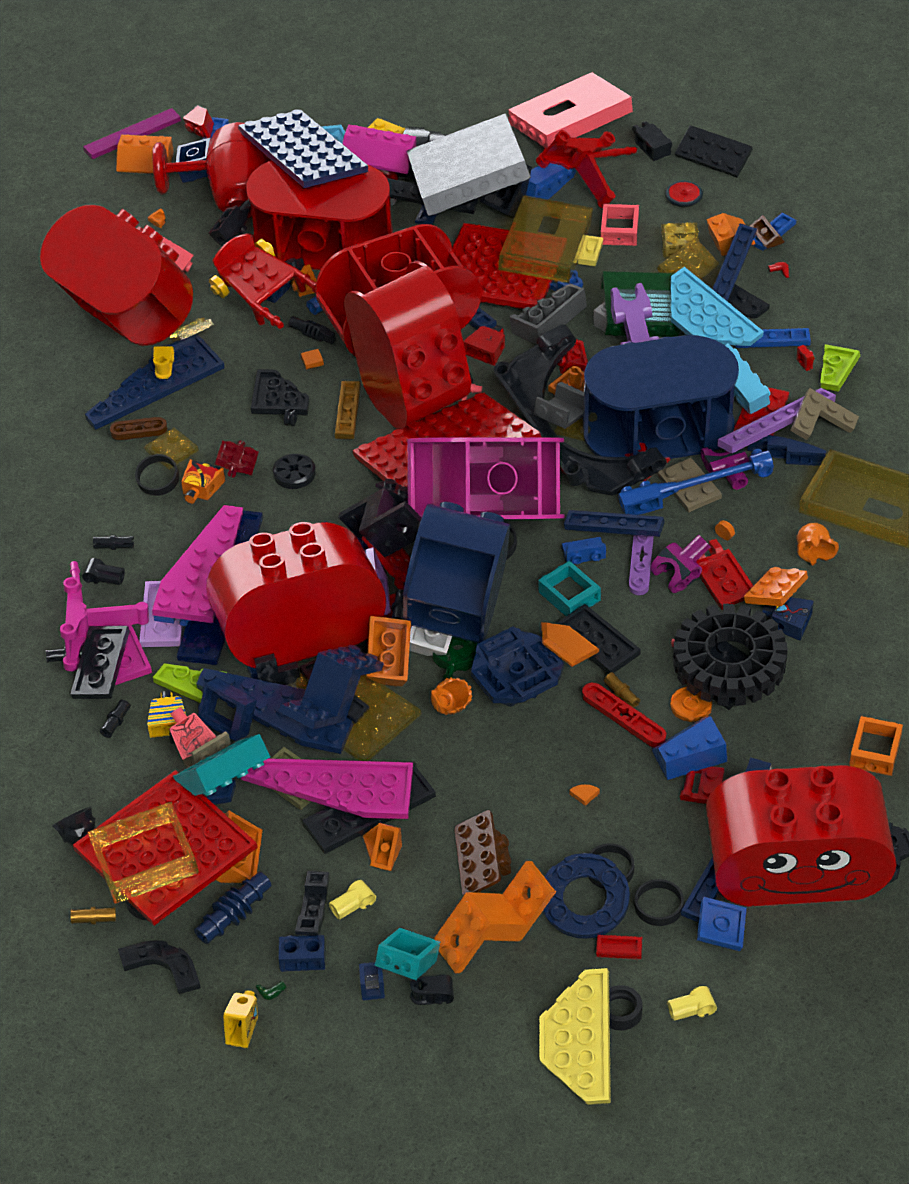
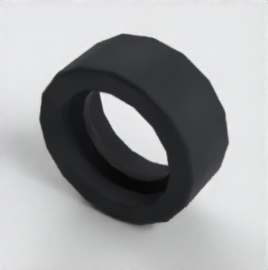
M617 985L610 987L609 1003L616 999H626L634 1005V1012L627 1016H615L609 1012L610 1028L621 1031L633 1028L642 1018L643 1001L640 994L628 986Z

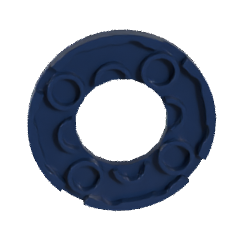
M574 854L564 858L556 866H552L546 873L545 878L556 893L544 908L543 913L549 923L561 933L575 938H595L597 935H604L613 930L626 915L630 900L628 882L625 875L616 867V864L609 859L596 854ZM589 877L597 880L604 886L607 892V900L604 907L595 914L580 916L567 908L563 901V894L565 888L572 881L578 878Z

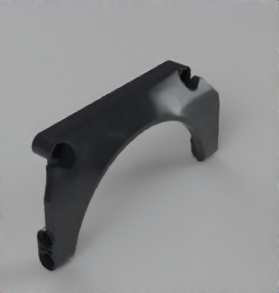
M565 324L559 325L541 335L537 340L536 346L516 356L510 364L502 361L494 366V373L498 383L503 387L527 423L540 432L541 438H559L551 429L547 420L534 415V408L537 397L544 399L547 382L556 365L576 344L575 336ZM560 442V470L567 478L568 483L572 486H578L585 482L589 491L600 494L616 495L621 492L622 488L626 486L631 487L661 471L667 464L666 459L656 447H652L644 452L641 451L638 455L603 457L582 452L565 442Z

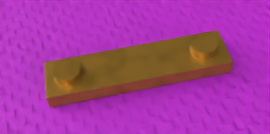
M342 381L335 439H354L361 388L360 381Z

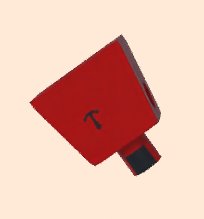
M496 325L493 329L485 326L478 328L463 341L466 355L494 366L505 348L504 329L499 325Z

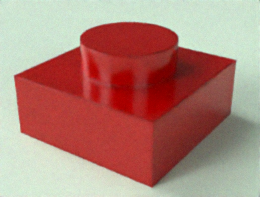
M805 345L797 347V361L806 371L813 369L814 354Z

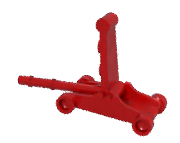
M560 130L555 135V140L544 153L538 155L536 163L542 168H546L550 163L561 165L566 169L575 168L597 199L598 206L603 209V204H610L616 196L610 190L596 163V158L635 154L637 148L625 147L602 150V148L610 147L616 140L615 136L608 131L604 132L600 138H570L566 131Z

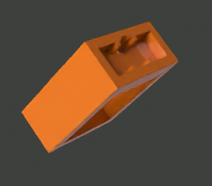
M861 716L851 752L850 766L892 776L903 725ZM863 732L894 738L890 756L859 750Z

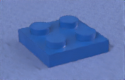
M704 897L701 900L697 940L740 951L743 948L746 908Z

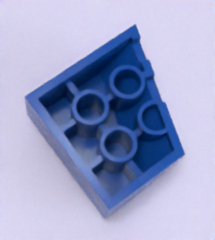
M711 716L703 717L652 749L667 780L686 775L690 771H699L727 762L726 742Z

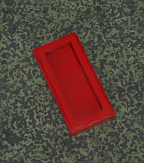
M597 935L596 957L641 959L642 937Z

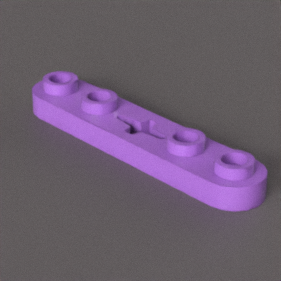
M633 536L629 590L634 595H643L649 590L654 536ZM641 550H644V557L641 562L639 556Z

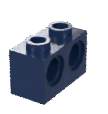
M324 935L279 937L280 972L325 970L326 946Z

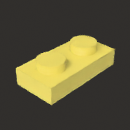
M585 236L578 257V264L596 266L603 245L602 237Z

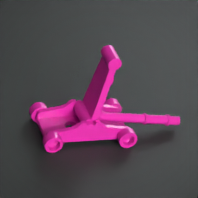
M73 561L70 563V574L72 577L66 578L63 582L64 591L68 595L66 623L60 627V634L65 639L66 648L63 666L67 671L78 669L80 650L85 644L89 626L145 625L149 622L148 604L146 602H139L136 605L87 609L83 603L80 569L78 563Z

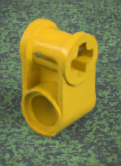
M154 346L153 363L155 365V376L159 379H167L172 374L174 348L173 346Z

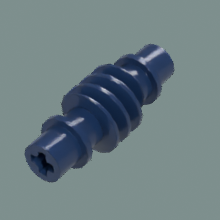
M257 872L251 879L243 880V886L237 890L231 887V890L226 891L224 896L219 897L218 902L212 904L214 912L211 915L206 914L203 917L204 921L194 929L197 937L205 944H209L216 936L221 937L224 935V929L231 922L239 926L240 921L237 916L245 920L246 915L244 911L247 914H252L253 910L250 905L255 901H261L263 899L262 894L272 886L266 875L262 872Z

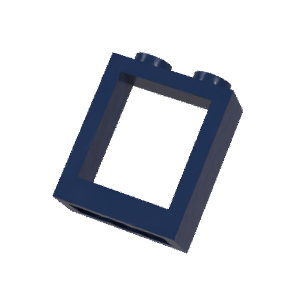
M219 678L205 683L202 689L201 703L198 706V717L220 733L227 732L234 741L246 737L250 731L257 699ZM218 694L237 704L234 721L215 712Z

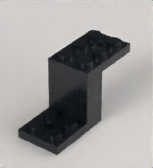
M385 488L345 509L338 516L358 538L362 539L364 536L384 557L414 542L422 519L406 501L399 504Z

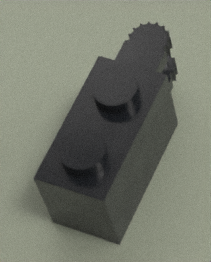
M647 121L642 122V128L638 125L633 126L635 143L653 162L671 155L672 142L662 133L661 129H658L653 123L649 124Z

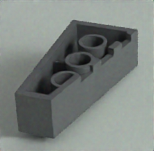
M570 283L551 294L552 297L542 298L537 301L538 304L530 308L528 306L522 309L523 313L511 315L509 318L512 333L537 345V340L541 335L559 325H566L587 307L585 289Z

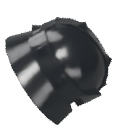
M89 806L56 822L52 827L59 832L64 843L67 842L73 845L96 828V818L93 817L92 807Z

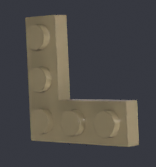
M809 388L790 431L807 440L813 431L818 416H821L851 433L859 416Z

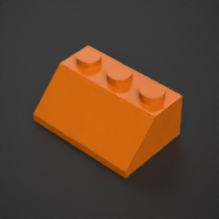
M121 135L117 149V172L153 173L152 151L153 146L157 142L163 143L167 152L168 163H171L174 153L172 137Z
M370 616L367 653L377 656V660L383 662L384 665L382 671L366 674V678L382 685L403 686L407 682L411 621Z
M228 811L225 815L256 841L258 848L216 880L220 883H242L243 880H249L257 873L263 830L235 813Z

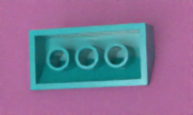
M260 734L225 747L173 777L175 781L193 795L197 796L204 793V796H208L217 791V786L220 785L222 788L233 782L232 778L235 776L237 779L249 773L248 769L252 768L255 770L265 765L263 761L270 758V755Z

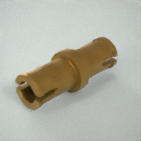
M613 672L605 677L604 683L615 692L614 695L633 708L639 705L641 700Z
M116 907L71 909V924L91 922V925H94L96 922H116Z

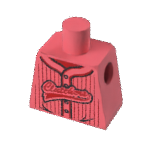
M181 707L170 713L176 724L169 729L183 760L190 757L192 751L217 737L196 713H192L187 717Z

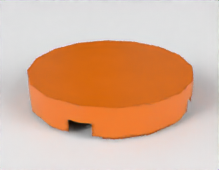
M683 687L672 695L670 706L677 718L683 721L696 722L711 713L712 701L709 703L702 700L701 691L694 696L687 691V687Z

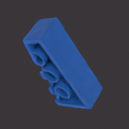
M552 163L546 168L537 166L532 169L522 210L530 214L536 212L575 176L576 169H566L561 165Z

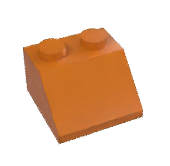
M722 213L706 220L709 233L721 256H725L729 251L739 224L745 225L743 219Z

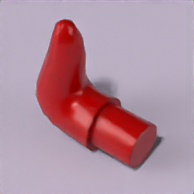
M777 262L768 266L769 272L782 271L783 275L789 278V266L787 263Z

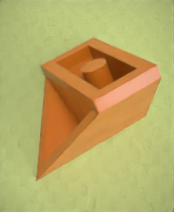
M379 823L365 833L363 839L371 860L370 866L391 871L402 847L401 828Z

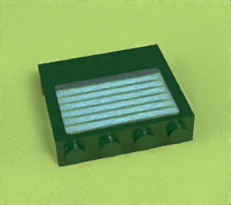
M603 271L601 289H604L607 324L605 335L626 336L624 324H615L613 321L611 289L617 287L623 299L632 301L636 297V284L642 283L652 307V317L645 319L649 337L678 336L680 329L671 322V276L675 273Z

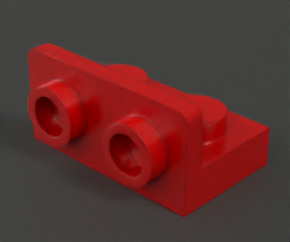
M576 339L574 347L560 360L558 366L561 374H564L569 367L577 366L581 371H585L588 360L583 341Z

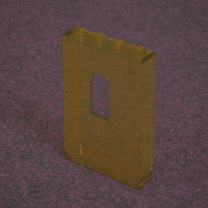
M524 195L501 250L498 270L569 283L585 236L588 234L592 223L593 208ZM544 216L561 219L555 235L538 232Z
M830 449L800 499L799 513L909 549V474ZM870 497L901 508L903 515L901 518L893 520L862 509Z

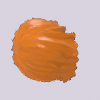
M446 678L431 691V701L434 709L444 715L456 714L462 711L472 700L471 686H468L464 679Z

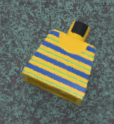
M163 691L160 694V698L151 701L147 723L150 738L169 736V728L176 724L170 713L179 707L185 712L181 697H173L171 691Z

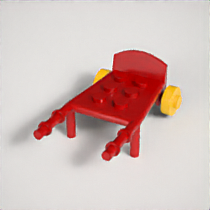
M249 234L239 235L228 241L212 260L220 276L219 278L217 275H214L209 279L212 292L225 298L230 293L228 287H232L249 304L259 325L265 324L264 318H266L272 326H276L279 329L283 328L284 323L280 318L271 314L267 307H262L260 304L293 277L299 292H305V285H308L315 293L316 282L310 278V275L304 274L292 265L275 257L274 249L269 242L260 239L254 244Z

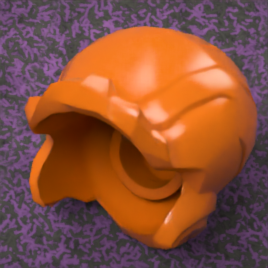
M808 523L798 532L797 553L800 558L811 563L812 566L816 564L817 559L828 561L836 556L839 544L834 539H831L829 531L823 525Z

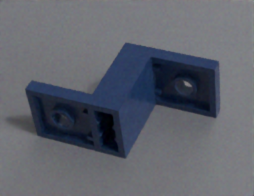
M354 645L319 652L304 697L300 700L282 703L278 712L311 729L346 721L360 676L382 671L384 663L377 660V656L365 654L360 651L359 647Z

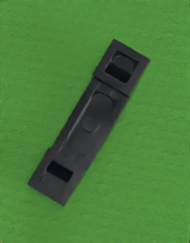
M307 871L305 894L301 914L297 920L295 935H319L325 914L329 872Z

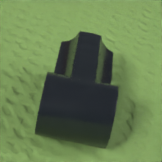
M92 558L89 560L82 578L87 583L94 582V584H98L100 581L120 585L124 580L125 568L105 565L102 560Z

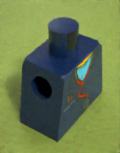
M790 597L783 606L764 605L762 612L778 624V630L782 629L785 635L801 641L813 614L814 601Z

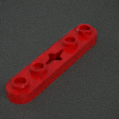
M588 683L583 687L582 697L585 702L647 745L656 747L666 741L667 733L664 728L601 685Z

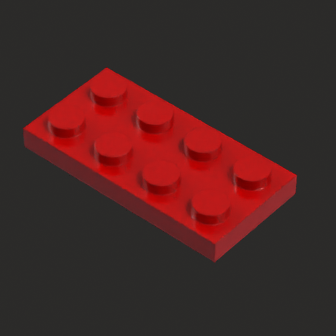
M768 387L771 393L769 396L770 404L752 414H749L743 408L734 431L786 406L789 392Z

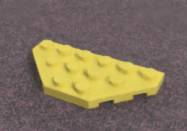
M607 968L584 970L578 976L579 979L556 999L557 1002L548 1011L545 1010L540 1016V1062L587 1105L611 1103L609 971Z

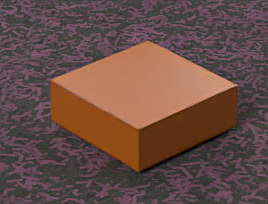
M319 349L301 353V359L306 370L324 365Z

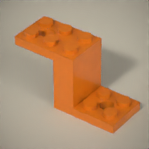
M526 861L503 894L466 892L434 938V940L440 941V954L455 973H461L485 940L521 941L556 891L532 861ZM529 888L531 889V890H530V894H531V897H530V898H528V895H527V891H528ZM457 936H459V946L456 944Z

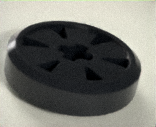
M303 454L285 455L279 458L273 466L274 480L278 485L287 489L303 488L309 485L316 475L313 460Z

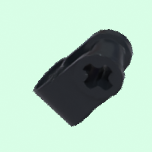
M449 975L420 976L417 980L412 979L410 983V998L416 1005H440L442 1002L450 1004L454 1001L453 979Z

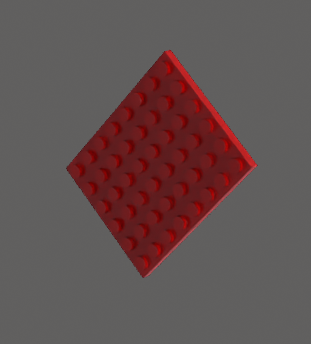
M483 392L474 395L470 399L462 400L452 407L444 408L436 414L428 415L424 419L402 429H396L386 436L378 437L375 441L362 444L359 448L352 451L357 460L383 481L385 479H393L396 483L408 487L407 439L541 438V434Z

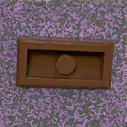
M764 215L750 225V227L757 229L756 236L767 249L785 242Z

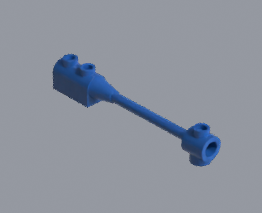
M755 449L749 455V462L677 483L651 484L649 481H644L635 489L626 486L622 488L621 493H618L619 502L624 514L641 515L663 508L664 498L684 488L750 469L753 474L767 477L773 472V460L768 450L762 452L761 449Z

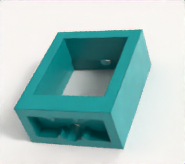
M570 561L558 566L554 571L539 579V593L565 616H568L584 604L591 607L601 601V587ZM567 577H571L584 589L583 592L570 600H567L553 587Z
M399 928L379 944L375 966L417 980L436 963L440 941Z

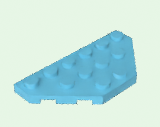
M683 267L671 276V322L686 335L704 336L714 339L723 345L729 343L730 345L751 346L763 337V330L687 268Z

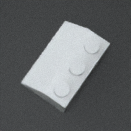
M412 626L409 651L426 656L433 655V652L436 655H446L452 636Z

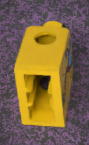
M245 991L244 994L234 993L223 1014L225 1044L248 1048L258 1019L257 995L254 992Z

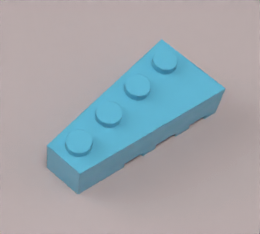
M729 343L725 346L735 355L739 366L734 396H736L737 402L749 414H752L770 404L769 396L771 393L766 385H762L759 376L756 373L753 374L747 361H743L740 358L738 350L736 348L733 349Z

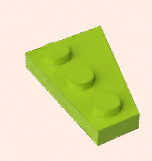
M825 344L820 381L821 388L839 392L860 358V351Z
M164 663L153 676L154 683L201 703L203 693L197 689L196 683L201 675L202 668L201 671L190 670L187 666Z

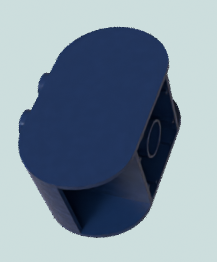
M698 335L663 337L657 340L637 343L628 342L601 350L589 360L584 372L583 437L588 448L597 456L626 457L625 454H630L631 456L638 455L639 451L637 450H641L639 443H645L647 450L656 447L664 458L670 457V459L701 454V449L705 447L712 451L721 449L718 446V439L734 431V389L739 375V366L735 355L722 343Z
M441 502L440 506L428 504L419 525L405 580L403 620L411 621V626L476 643L486 640L506 564L510 524L504 523L503 517L492 512H482L480 516L464 513L463 507L452 502Z

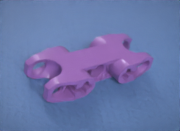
M642 283L636 284V297L632 301L623 299L617 287L612 288L610 294L613 321L615 324H624L627 341L621 342L620 345L628 342L637 343L659 339L658 336L649 337L645 319L652 317V307Z

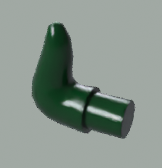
M280 981L269 989L262 985H256V989L262 998L272 1000L286 989V985Z

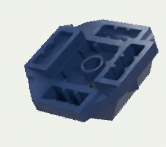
M511 627L477 644L471 677L493 703H502L512 707L530 698H536L538 694L558 685L564 669V662L542 644L541 636Z

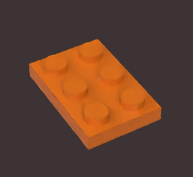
M770 568L744 596L745 603L783 606L808 579L807 571L796 568Z

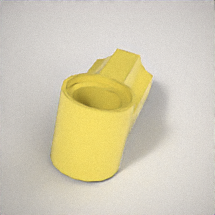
M357 880L350 885L348 892L331 901L329 907L337 919H342L358 908L366 909V906L369 904L371 906L376 900V895L363 880Z
M706 986L695 988L690 995L667 1001L669 1013L674 1021L697 1014L700 1017H704V1014L712 1015L717 1010L710 990Z

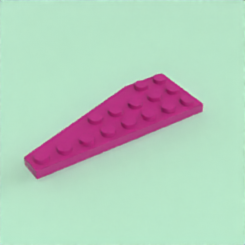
M268 758L263 761L265 765L255 770L250 768L248 769L249 773L241 777L243 781L364 818L408 819L413 777V763Z

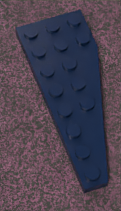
M195 332L167 345L174 348V363L172 374L169 378L159 379L155 376V365L152 357L148 360L149 363L145 367L139 368L123 381L118 390L110 392L109 397L105 401H100L85 414L86 420L95 430L224 369V362Z
M203 668L196 683L197 689L202 691L205 683L219 678L257 699L253 715L255 721L268 728L270 726L275 728L281 735L295 739V742L301 746L338 754L342 753L354 725V722L346 718L344 722L311 729L278 712L282 703L303 698L305 689ZM218 694V698L227 702L228 706L233 709L237 708L236 703Z

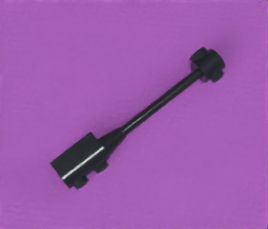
M249 199L239 207L236 205L227 208L208 234L219 245L224 246L228 241L235 238L237 234L241 235L247 230L245 223L251 211Z

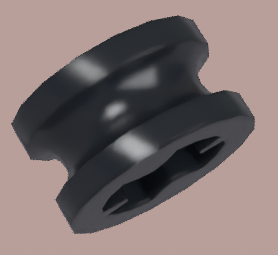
M286 409L284 425L288 426V424H291V426L295 427L297 410L290 411V409Z

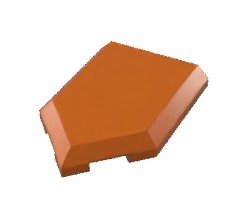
M541 622L542 644L571 667L599 652L596 646L570 626Z

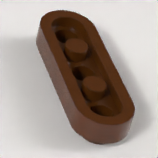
M162 417L118 421L110 426L111 437L115 440L159 436L167 431V422Z

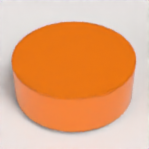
M722 520L715 526L716 534L727 541L735 535L734 527L727 521Z

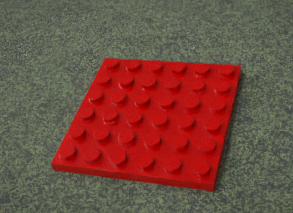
M464 223L452 251L463 267L469 269L478 279L482 292L481 302L524 309L528 306L532 308L538 304L537 301L546 298L566 249L567 239Z
M176 770L73 844L74 850L153 926L258 848L257 842L203 794L193 795L175 781L173 776L178 774Z

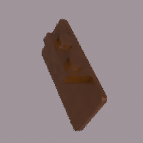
M486 810L455 826L463 895L466 892L478 893L501 881V874L503 876L511 874L510 864L512 861L508 852L509 841L504 834L495 829L493 813Z

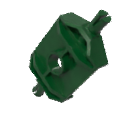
M452 636L446 655H436L433 652V661L440 668L446 669L443 676L444 679L451 678L456 670L466 671L472 667L478 643ZM456 645L463 646L460 650L453 649Z

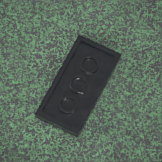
M690 125L675 152V156L738 177L753 148L750 145Z
M586 604L556 623L570 626L596 646L599 652L589 657V659L607 674L615 673L641 655L639 647Z
M89 626L70 694L73 699L112 698L130 632L128 626Z

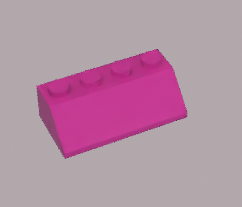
M348 124L344 134L343 145L367 165L376 169L408 174L411 163L407 150L416 147V136Z

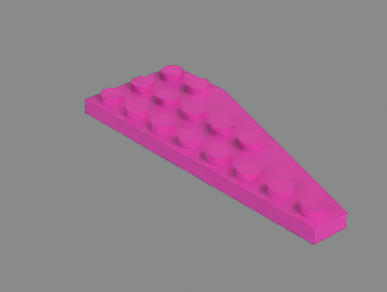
M224 505L161 580L153 605L152 615L213 623L215 612L207 597V578L216 560L235 545L243 516L242 507Z

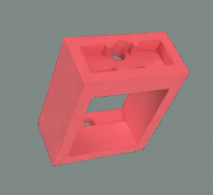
M603 204L601 225L603 245L637 246L639 205ZM607 219H633V228L607 227Z

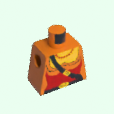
M190 459L182 478L183 494H186L185 500L188 503H194L197 498L209 500L225 482L224 468Z

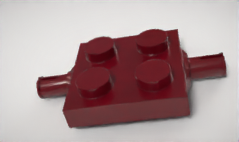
M222 440L215 461V465L228 469V476L230 477L232 474V478L236 476V472L252 476L259 451L251 447H245L244 441L241 444L242 440L238 441L237 445L234 442Z

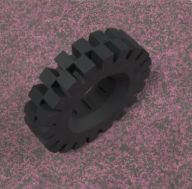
M723 604L722 613H720L717 605L708 606L706 608V615L701 610L694 612L692 620L686 618L681 623V629L677 630L673 650L674 671L678 673L677 678L682 685L687 684V691L694 696L701 691V699L709 703L715 695L718 696L717 705L728 706L729 697H733L735 706L746 705V696L749 697L752 703L762 700V693L767 696L775 691V685L779 686L783 680L788 649L782 629L778 630V624L772 618L766 621V614L759 610L750 616L751 607L741 605L738 613L734 612V604ZM735 641L745 645L750 650V656L738 663H725L710 654V650L713 645L719 642Z

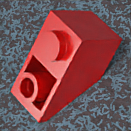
M197 106L183 117L186 123L185 127L190 133L193 132L199 137L202 136L204 138L211 137L214 122L207 109Z

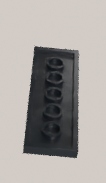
M414 764L409 810L436 797V791ZM327 807L302 821L305 829L323 853L326 854L367 833L379 823L384 824L392 820V818H364Z

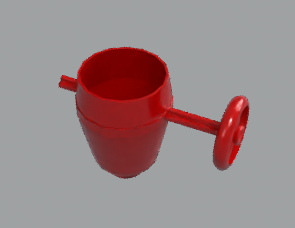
M241 122L224 125L215 131L210 139L206 160L168 163L167 152L161 142L155 143L152 151L153 175L159 194L164 195L168 192L170 172L207 170L213 198L218 209L223 213L227 208L236 205L239 207L248 200L246 187L249 177L258 167L271 161V159L242 135L238 125L245 123ZM252 209L250 211L248 218L252 216Z

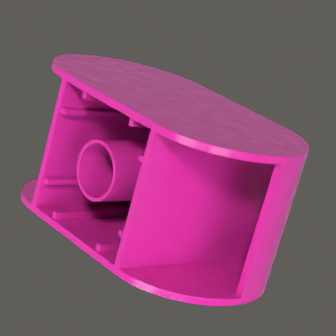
M564 438L407 439L408 504L421 518L428 504L440 506L441 502L458 504L463 507L464 513L480 516L482 512H492L504 519L565 518V514H560V442H564Z

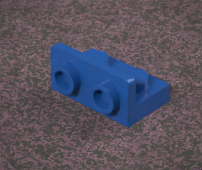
M601 537L562 543L566 562L570 561L573 564H580L606 558V545L602 543Z

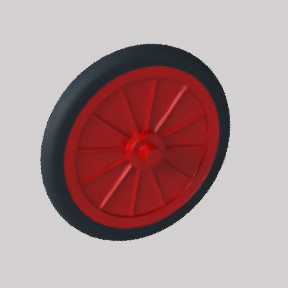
M677 181L668 186L665 194L667 200L674 205L691 206L702 199L703 191L694 182Z

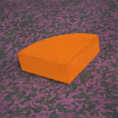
M160 208L148 216V221L161 228L166 221L164 211Z
M578 785L571 788L569 794L586 806L600 794V789L592 785Z

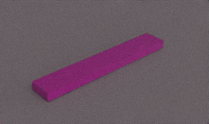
M171 108L87 144L83 148L91 159H95L118 149L121 135L148 136L180 122L181 118Z

